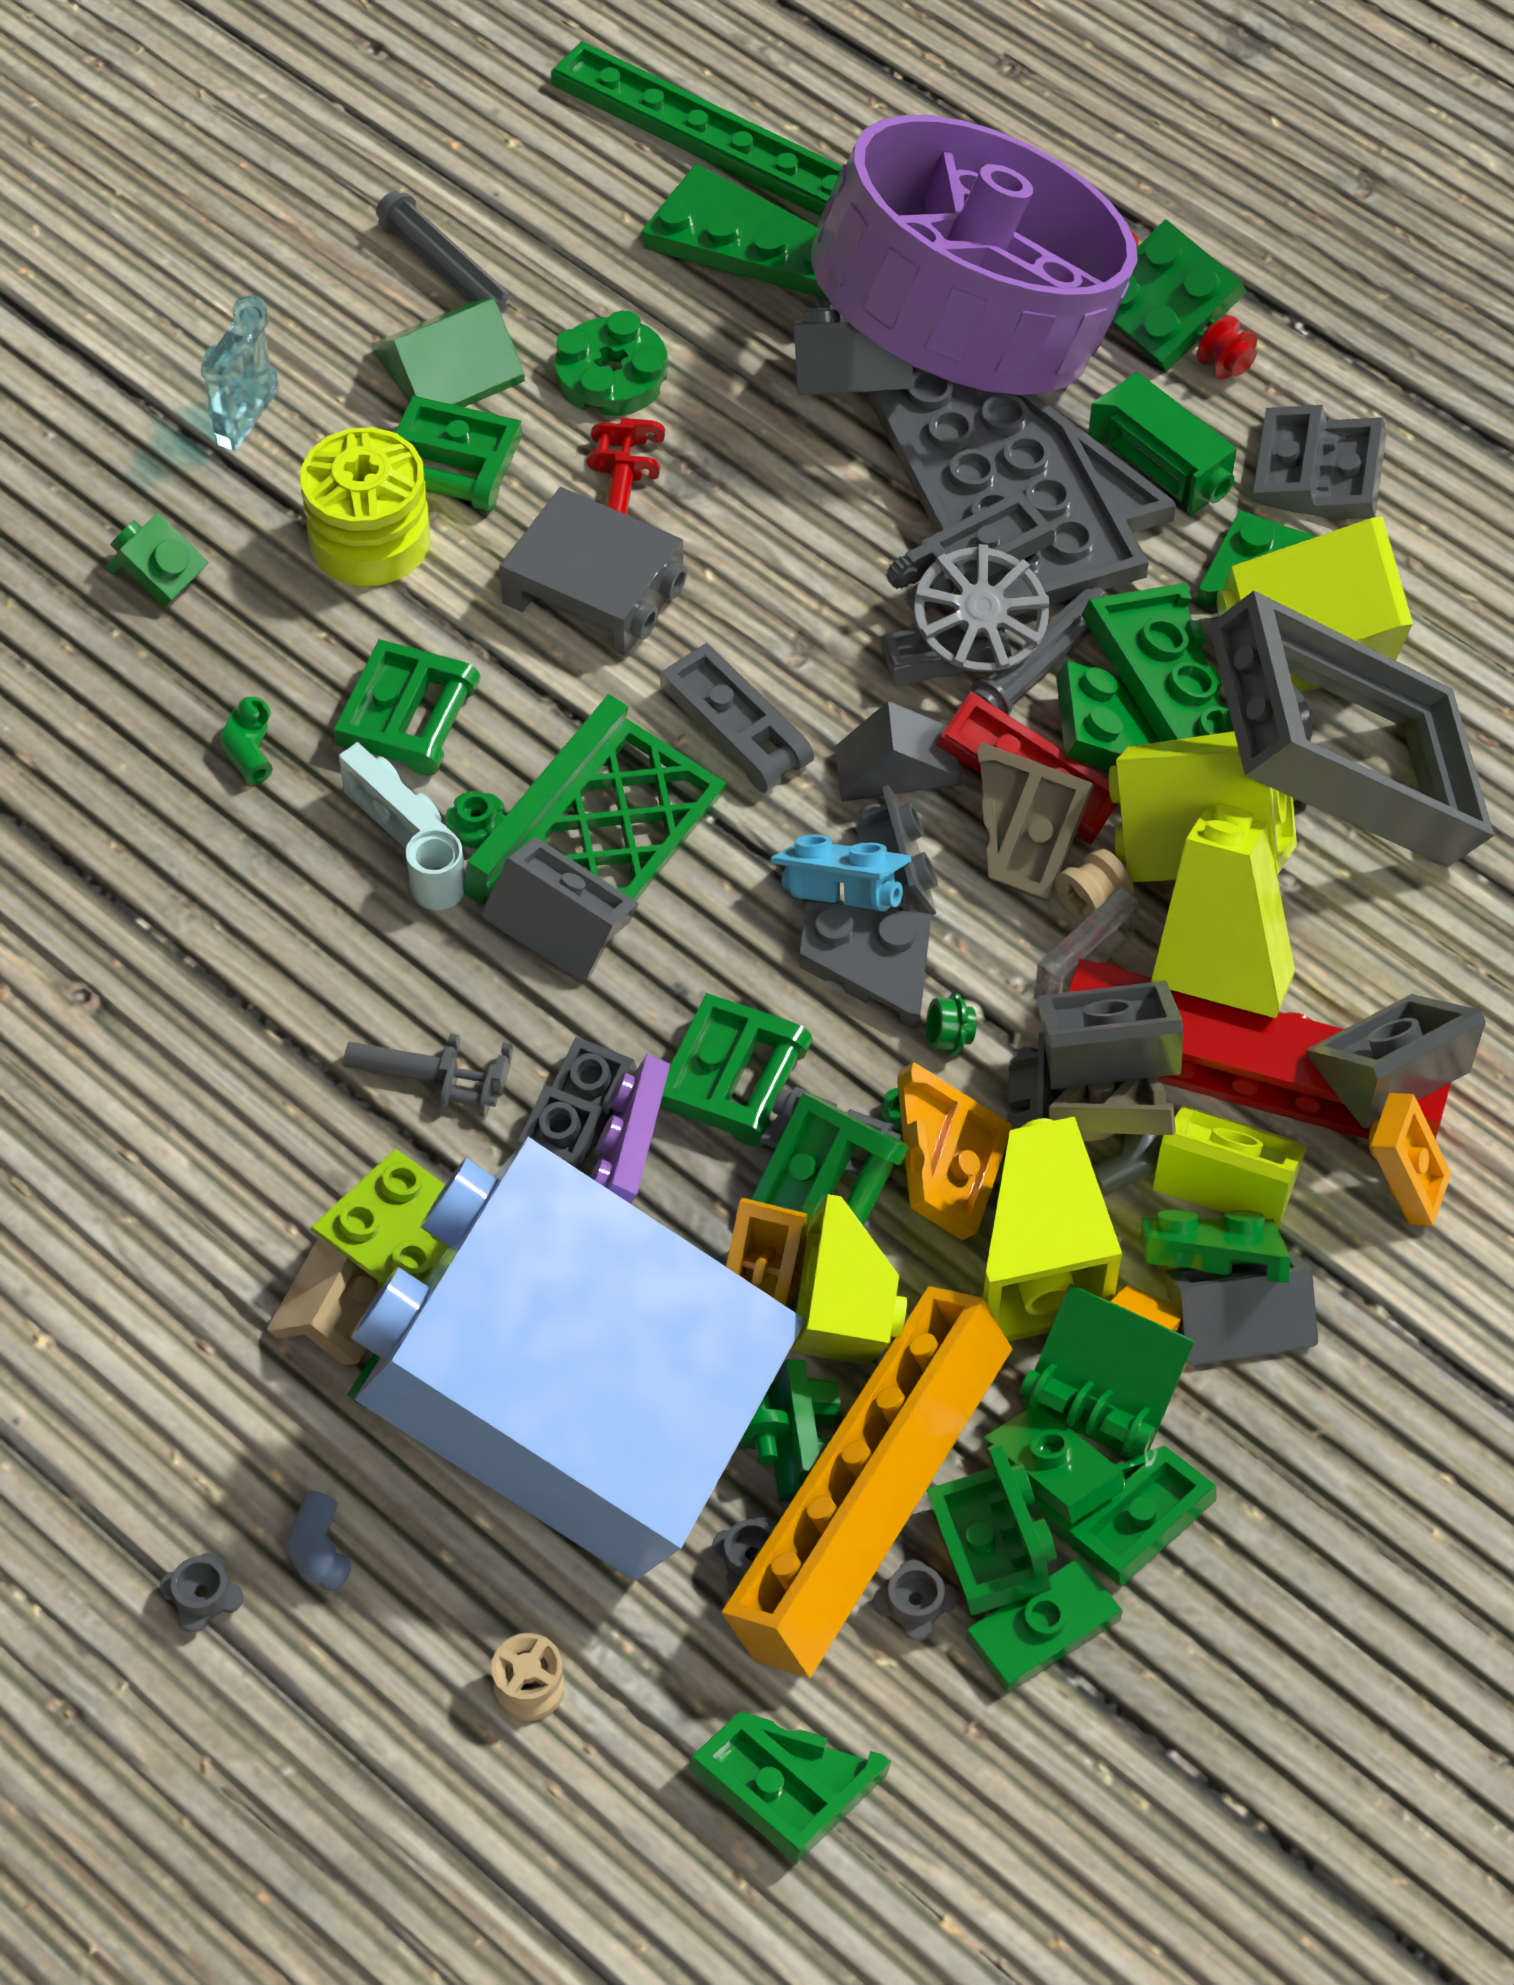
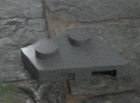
M806 902L799 967L824 981H833L840 984L846 993L866 1004L871 998L899 1012L901 1023L911 1028H919L931 914L898 910L882 912L847 905Z

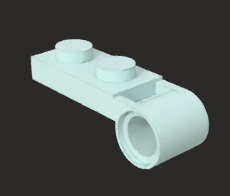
M358 742L339 755L344 793L406 849L410 891L413 899L422 907L431 910H443L456 905L465 894L463 891L465 870L460 840L441 823V816L436 806L423 793L415 795L401 782L397 771L388 760L381 756L375 758Z

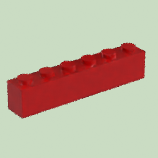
M1079 958L1068 992L1150 983L1152 977L1126 971L1124 968L1113 963H1096ZM1170 990L1183 1023L1181 1074L1157 1077L1158 1082L1369 1140L1371 1126L1364 1129L1310 1062L1306 1049L1344 1030L1343 1028L1313 1021L1308 1016L1300 1013L1279 1012L1277 1017L1273 1018ZM1451 1083L1417 1101L1435 1140Z

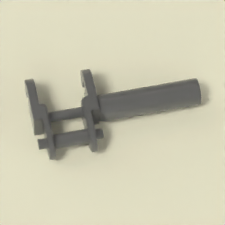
M450 1033L448 1039L449 1046H445L442 1057L348 1042L344 1055V1066L431 1082H441L443 1087H437L435 1097L441 1098V1109L447 1110L451 1102L479 1106L480 1116L486 1117L490 1106L496 1107L497 1098L493 1097V1095L502 1096L511 1065L513 1046L510 1043L503 1042L501 1048L502 1055H498L496 1064L490 1065L487 1073L458 1068L457 1057L460 1036ZM457 1079L484 1082L482 1093L456 1089Z

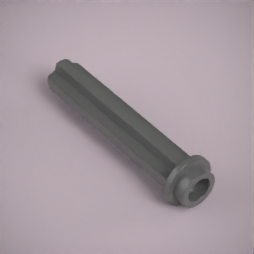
M393 191L380 200L376 208V216L379 218V226L385 232L397 234L469 302L495 298L500 312H504L509 305L507 301L508 292L416 208V200L410 194Z
M1099 587L1085 589L1048 623L1042 641L1028 658L1013 667L995 671L988 678H978L972 684L971 691L1007 715H1010L1012 704L1091 632L1081 614L1089 599L1104 597L1106 592Z

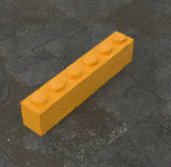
M931 1286L927 1287L905 1322L900 1338L894 1339L722 1610V1615L755 1662L807 1678H811L1012 1351L1011 1345L983 1297Z

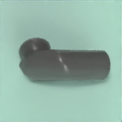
M1124 1134L1120 1153L1092 1166L1101 1192L1106 1196L1154 1173L1157 1168L1163 1135Z

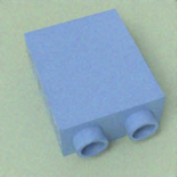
M529 1137L495 1175L465 1158L449 1178L420 1225V1228L448 1245L447 1250L428 1281L424 1284L397 1267L382 1286L352 1334L351 1339L380 1357L354 1400L630 1579L636 1581L682 1548L806 1319Z

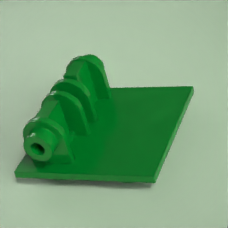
M1070 1283L1034 1371L1029 1370L1022 1383L1019 1394L1024 1397L1020 1405L1027 1409L1030 1407L1037 1409L1041 1405L1071 1430L1132 1458L1135 1454L1145 1453L1151 1449L1195 1340Z

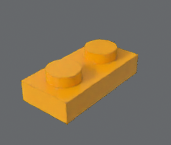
M1389 1093L1380 1119H1376L1370 1129L1369 1148L1371 1155L1377 1159L1388 1181L1390 1193L1397 1199L1408 1224L1434 1227L1451 1172L1414 1094Z

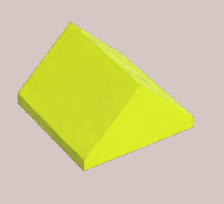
M1183 1105L1175 1116V1134L1163 1135L1153 1190L1224 1214L1233 1210L1260 1212L1264 1214L1265 1219H1273L1279 1230L1308 1144Z

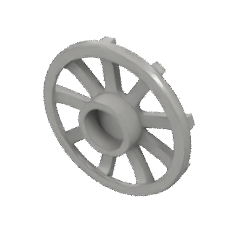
M979 544L978 547L959 549L946 555L945 553L940 555L922 576L914 599V614L917 627L928 646L945 661L957 667L976 672L1004 670L1028 658L1039 646L1046 632L1050 604L1049 597L1045 594L1042 584L1029 569L1030 564L1024 559L1020 561L1005 552L990 549L986 544ZM977 560V583L975 585L970 584L954 564ZM988 561L1000 564L1011 570L995 586H990L988 583ZM943 571L960 590V595L930 589L929 586ZM1019 578L1027 584L1033 595L1019 598L1004 597V593ZM928 601L952 606L956 609V613L928 625L925 618L924 603ZM1037 609L1035 631L1008 616L1007 613L1012 610ZM959 625L966 633L957 654L954 655L945 649L935 639V636ZM1000 627L1008 629L1027 643L1019 652L1008 658L998 634ZM975 637L988 638L995 662L966 660Z

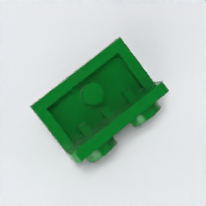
M1002 1443L988 1447L992 1468L926 1489L930 1508L971 1616L1051 1590L1046 1562L1057 1559L1054 1542L1045 1519L1041 1518L1032 1521L1027 1509V1505L1035 1503V1498L1024 1465L1019 1463L1010 1466Z

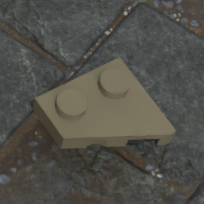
M980 742L977 753L978 762L981 766L982 809L988 844L986 847L988 876L994 882L1050 902L1056 887V877L1063 869L1095 786L1092 782Z
M1157 1077L1068 1087L1049 1106V1117L1053 1121L1075 1116L1083 1141L1102 1140L1111 1137L1113 1134L1174 1135L1176 1132L1174 1106L1172 1103H1166L1165 1089L1162 1083L1158 1082Z

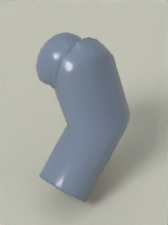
M309 1491L304 1495L287 1540V1555L305 1582L311 1586L320 1584L324 1589L334 1591L344 1585L351 1571V1563L348 1557L344 1554L336 1553L335 1546L327 1537L338 1505L333 1498L326 1494Z

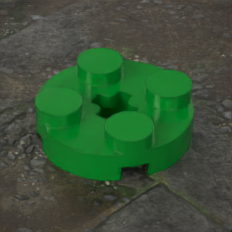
M616 311L609 317L592 319L579 324L573 329L565 330L557 337L555 357L556 383L563 397L573 406L585 411L584 403L593 407H602V415L621 416L644 409L659 396L660 385L667 379V350L660 336L650 327L641 324L640 317L631 311ZM611 361L621 363V369L613 371L609 366L601 367L600 365Z

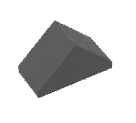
M887 701L835 745L841 802L884 796L882 787L886 785L891 788L894 794L962 785L960 760L936 745L948 725Z

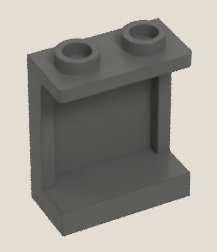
M563 487L558 488L499 566L502 604L523 613L536 596L610 629L614 633V650L623 655L629 653L639 638L644 640L650 635L656 624L659 610L668 598L675 599L679 595L688 573L687 567L683 565V539Z

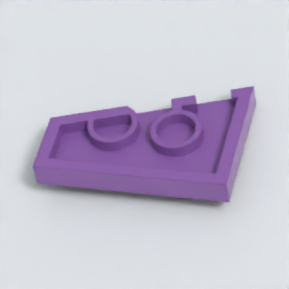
M648 1053L633 1076L625 1072L621 1075L612 1092L608 1108L614 1110L615 1113L609 1118L601 1133L596 1148L600 1155L590 1175V1178L630 1204L638 1193L670 1068L669 1063Z

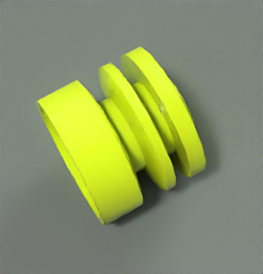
M368 427L349 428L329 435L309 450L300 467V487L304 512L306 514L310 552L318 567L336 581L358 587L385 585L406 577L423 562L430 548V523L426 501L423 461L415 447L394 432Z

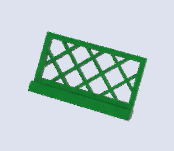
M608 694L467 861L463 891L466 895L483 905L490 897L508 857L535 836L548 844L547 838L552 832L578 829L583 853L566 854L565 856L582 867H586L588 871L598 876L596 866L629 863L632 882L628 887L616 889L637 901L722 796L727 783L627 719L629 706ZM628 742L649 756L651 769L620 772L616 755ZM608 766L609 773L601 774ZM687 780L704 791L696 802L670 805L665 782ZM655 783L660 806L628 809L624 786ZM613 788L617 806L616 811L585 814L582 796L587 790ZM574 808L575 815L566 816ZM674 819H682L675 827ZM663 821L667 838L662 844L636 847L631 824ZM621 825L625 848L593 852L588 828ZM639 861H648L641 869Z

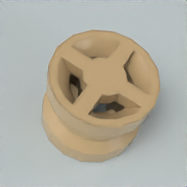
M1096 848L1084 857L1081 867H1069L1061 872L1055 880L1057 894L1069 914L1083 925L1095 918L1097 923L1106 917L1107 908L1110 906L1121 907L1134 896L1133 882L1128 871L1114 854L1104 848Z
M521 1633L506 1639L496 1649L491 1661V1674L494 1682V1695L500 1709L509 1717L522 1722L538 1721L550 1716L559 1707L564 1696L562 1657L557 1647L544 1636L535 1633ZM535 1681L541 1684L540 1687L533 1686L521 1690L524 1684Z

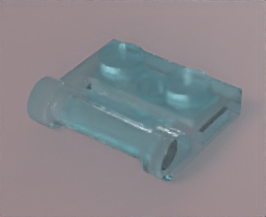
M244 296L234 303L232 307L234 322L218 344L211 346L206 351L201 364V376L205 379L209 402L208 415L212 419L215 442L217 445L234 451L239 448L279 389L277 371L274 367L270 366L264 330L269 322L267 305L263 299L257 296Z

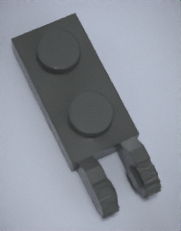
M1018 491L924 539L922 545L894 560L886 570L885 576L893 588L895 587L896 589H902L903 587H908L909 584H914V587L909 589L910 592L906 594L907 598L905 599L908 606L914 612V599L918 584L915 583L921 580L926 570L943 553L946 555L959 549L986 544L990 549L1005 552L1021 561L1054 544L1055 530L1027 497ZM977 560L954 564L970 584L974 585L977 583ZM988 561V577L1007 567ZM943 571L929 586L930 589L947 593L954 592V594L960 592ZM927 601L924 603V611L928 612L930 608L934 609L942 604Z

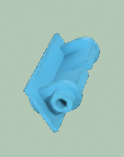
M825 835L798 837L795 839L794 845L771 857V864L787 866L782 875V886L785 890L790 891L795 898L836 903L840 900L841 882L844 883L845 905L882 912L887 911L889 907H897L900 904L903 888L901 883L895 882L894 871L911 862V855L887 852V848L883 844L859 843L852 846L832 844V839Z

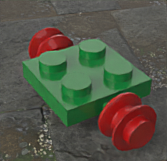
M1167 219L1140 245L1138 236L1131 232L1136 242L1137 263L1128 281L1130 284L1111 325L1166 372L1199 341L1196 358L1203 365L1215 362L1214 374L1217 378L1227 379L1231 376L1236 377L1245 373L1251 367L1257 355V350L1255 349L1257 335L1253 331L1239 333L1240 322L1234 316L1222 318L1247 293L1243 282Z

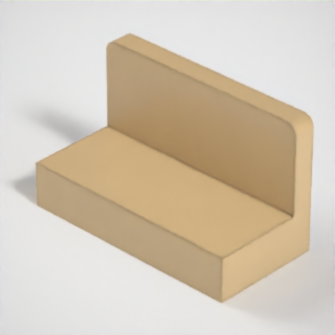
M318 1237L267 1330L277 1339L306 1335L342 1366L358 1364L366 1348L351 1339L361 1318L374 1300L375 1294L378 1292V1280Z

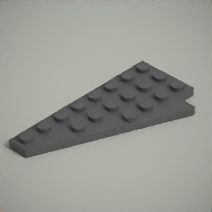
M816 297L821 308L833 307L829 300ZM913 365L914 389L865 392L936 533L1020 491L1055 530L1054 544L1024 559L1030 564L1029 569L1036 575L1042 584L1045 594L1048 595L1049 606L1074 599L1088 588L1094 589L1099 587L1106 590L1147 578L1149 562L1133 532L1174 521L1176 505L1173 499L1035 394L1013 395L983 391L948 381ZM1005 568L988 577L989 585H997L1011 570ZM1021 578L1004 593L1005 598L1033 596L1029 587ZM1036 609L1012 610L1007 615L1012 617Z

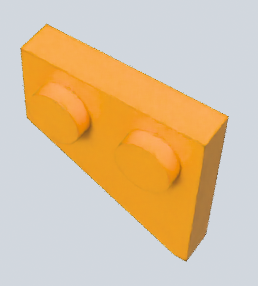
M913 1062L900 1069L897 1076L903 1142L910 1147L905 1156L910 1208L963 1241L978 1232L1013 1125Z

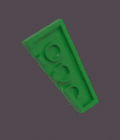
M698 164L691 168L640 231L644 249L828 300L817 283L811 265L812 244L818 227Z

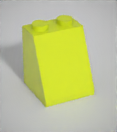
M1383 516L1370 518L1231 566L1224 589L1219 590L1217 594L1219 617L1252 591H1256L1394 660L1397 659L1413 625ZM1290 673L1293 686H1296L1300 691L1321 688Z
M1234 731L1129 746L1116 759L1117 766L1110 767V797L1113 803H1120L1122 826L1117 827L1115 832V853L1121 863L1126 864L1132 882L1176 880L1186 838L1205 808L1215 810L1217 805H1231L1243 808L1253 814L1252 820L1267 824L1277 875L1297 846L1293 797L1244 775Z
M1217 805L1215 810L1205 808L1186 838L1151 982L1167 981L1170 990L1276 1018L1292 983L1295 967L1267 824L1252 820L1253 814L1240 807Z
M1075 1116L1055 1121L1047 1118L1036 1119L1026 1123L1021 1128L1010 1130L983 1293L984 1300L1008 1342L1050 1333L1070 1283L1108 1301L1115 1297L1122 1251Z

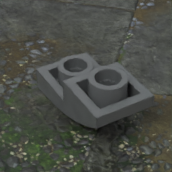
M575 1037L552 1087L544 1085L517 1141L519 1146L529 1137L578 1169L600 1138L607 1121L615 1112L608 1108V1104L619 1078L624 1072L632 1076L637 1069L634 1059Z

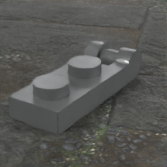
M708 643L703 644L660 672V687L745 770L751 783L760 792L765 793L781 783V775L789 769L798 771L814 761L813 749L803 734ZM770 740L777 749L767 754L760 746Z

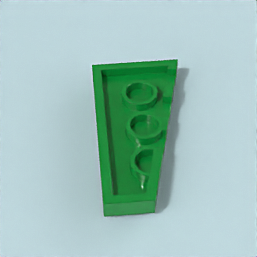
M1186 583L1092 598L1088 600L1081 614L1160 742L1234 731L1229 709L1223 707L1218 694L1222 686L1216 666H1208L1202 649L1206 637L1200 620H1192L1187 607L1192 598Z

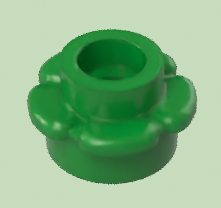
M466 792L456 797L454 807H450L447 810L445 816L446 825L450 831H453L462 845L478 849L505 817L502 814L505 811V806L497 796L491 793ZM472 814H481L478 817H471Z
M951 993L948 999L934 998L930 1002L926 1017V1038L931 1049L947 1050L948 1056H955L957 1052H961L964 1044H972L976 1034L977 1019L975 1009L971 1006H966L960 994Z

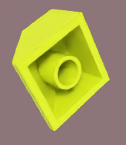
M827 1194L809 1221L795 1311L806 1321L789 1352L869 1366L884 1349H889L893 1337L900 1338L905 1322L907 1298L896 1296L899 1274L841 1196Z

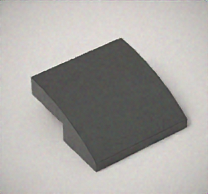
M1323 405L1266 408L1253 488L1254 500L1294 513L1341 519L1375 518L1387 435L1384 418L1326 420Z

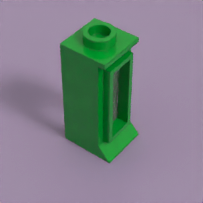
M1136 371L1091 404L1088 435L1098 443L1110 446L1177 500L1185 502L1188 505V515L1192 516L1210 502L1213 504L1219 502L1230 491L1234 483L1233 470L1237 448Z

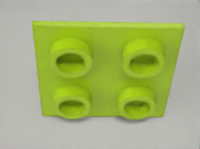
M395 1148L311 1226V1231L378 1280V1292L397 1267L426 1284L447 1250L448 1245L420 1228V1225L445 1184Z

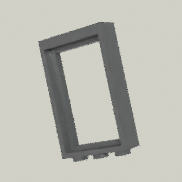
M1252 591L1209 624L1246 777L1446 867L1451 866L1494 836L1452 688L1256 591ZM1290 673L1402 726L1420 792L1308 741Z

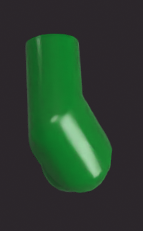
M253 696L243 698L238 708L231 712L221 734L220 744L222 750L246 783L255 786L267 780L273 768L259 749L268 729L267 721L270 718L271 711L264 700Z

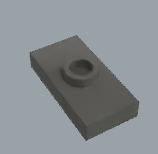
M956 625L935 636V639L945 649L956 655L966 632L959 625ZM918 627L880 636L882 654L895 687L936 677H951L962 671H967L938 656L925 642ZM1000 627L998 634L1008 658L1012 656L1010 641L1004 628ZM975 637L966 660L995 662L987 637Z

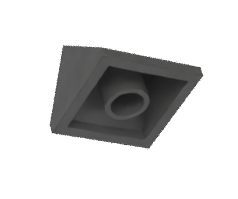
M1167 981L1038 996L1051 1090L1181 1074L1183 1023Z
M1410 994L1306 1049V1052L1313 1066L1365 1129L1371 1126L1376 1119H1380L1389 1093L1414 1094L1418 1101L1470 1073L1486 1021L1482 1010Z

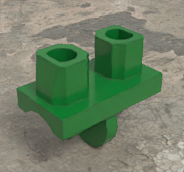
M786 1359L782 1364L783 1376L770 1385L738 1444L743 1448L756 1449L759 1464L768 1465L773 1463L779 1502H792L831 1439L817 1438L815 1425L831 1426L839 1415L841 1404L837 1382L808 1377L805 1360Z

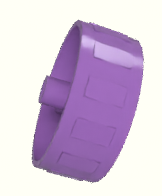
M933 115L896 116L879 120L863 130L852 149L847 163H843L818 222V230L811 252V265L817 283L833 307L854 328L881 348L921 370L948 381L983 391L1013 395L1049 393L1068 387L1082 376L1091 356H1095L1130 284L1128 281L1137 263L1136 242L1127 222L1113 204L1085 178L1043 151L997 130L963 120Z

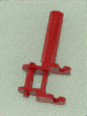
M621 418L620 424L598 423L591 429L590 435L597 442V448L587 455L586 463L594 471L610 473L605 506L625 515L628 514L632 481L641 480L643 469L649 470L648 477L650 479H657L660 474L661 467L655 459L643 456H630L629 454L630 447H634L635 444H646L648 433L650 432L654 433L653 439L655 442L661 443L664 441L665 427L654 420ZM609 446H622L621 451L609 450Z

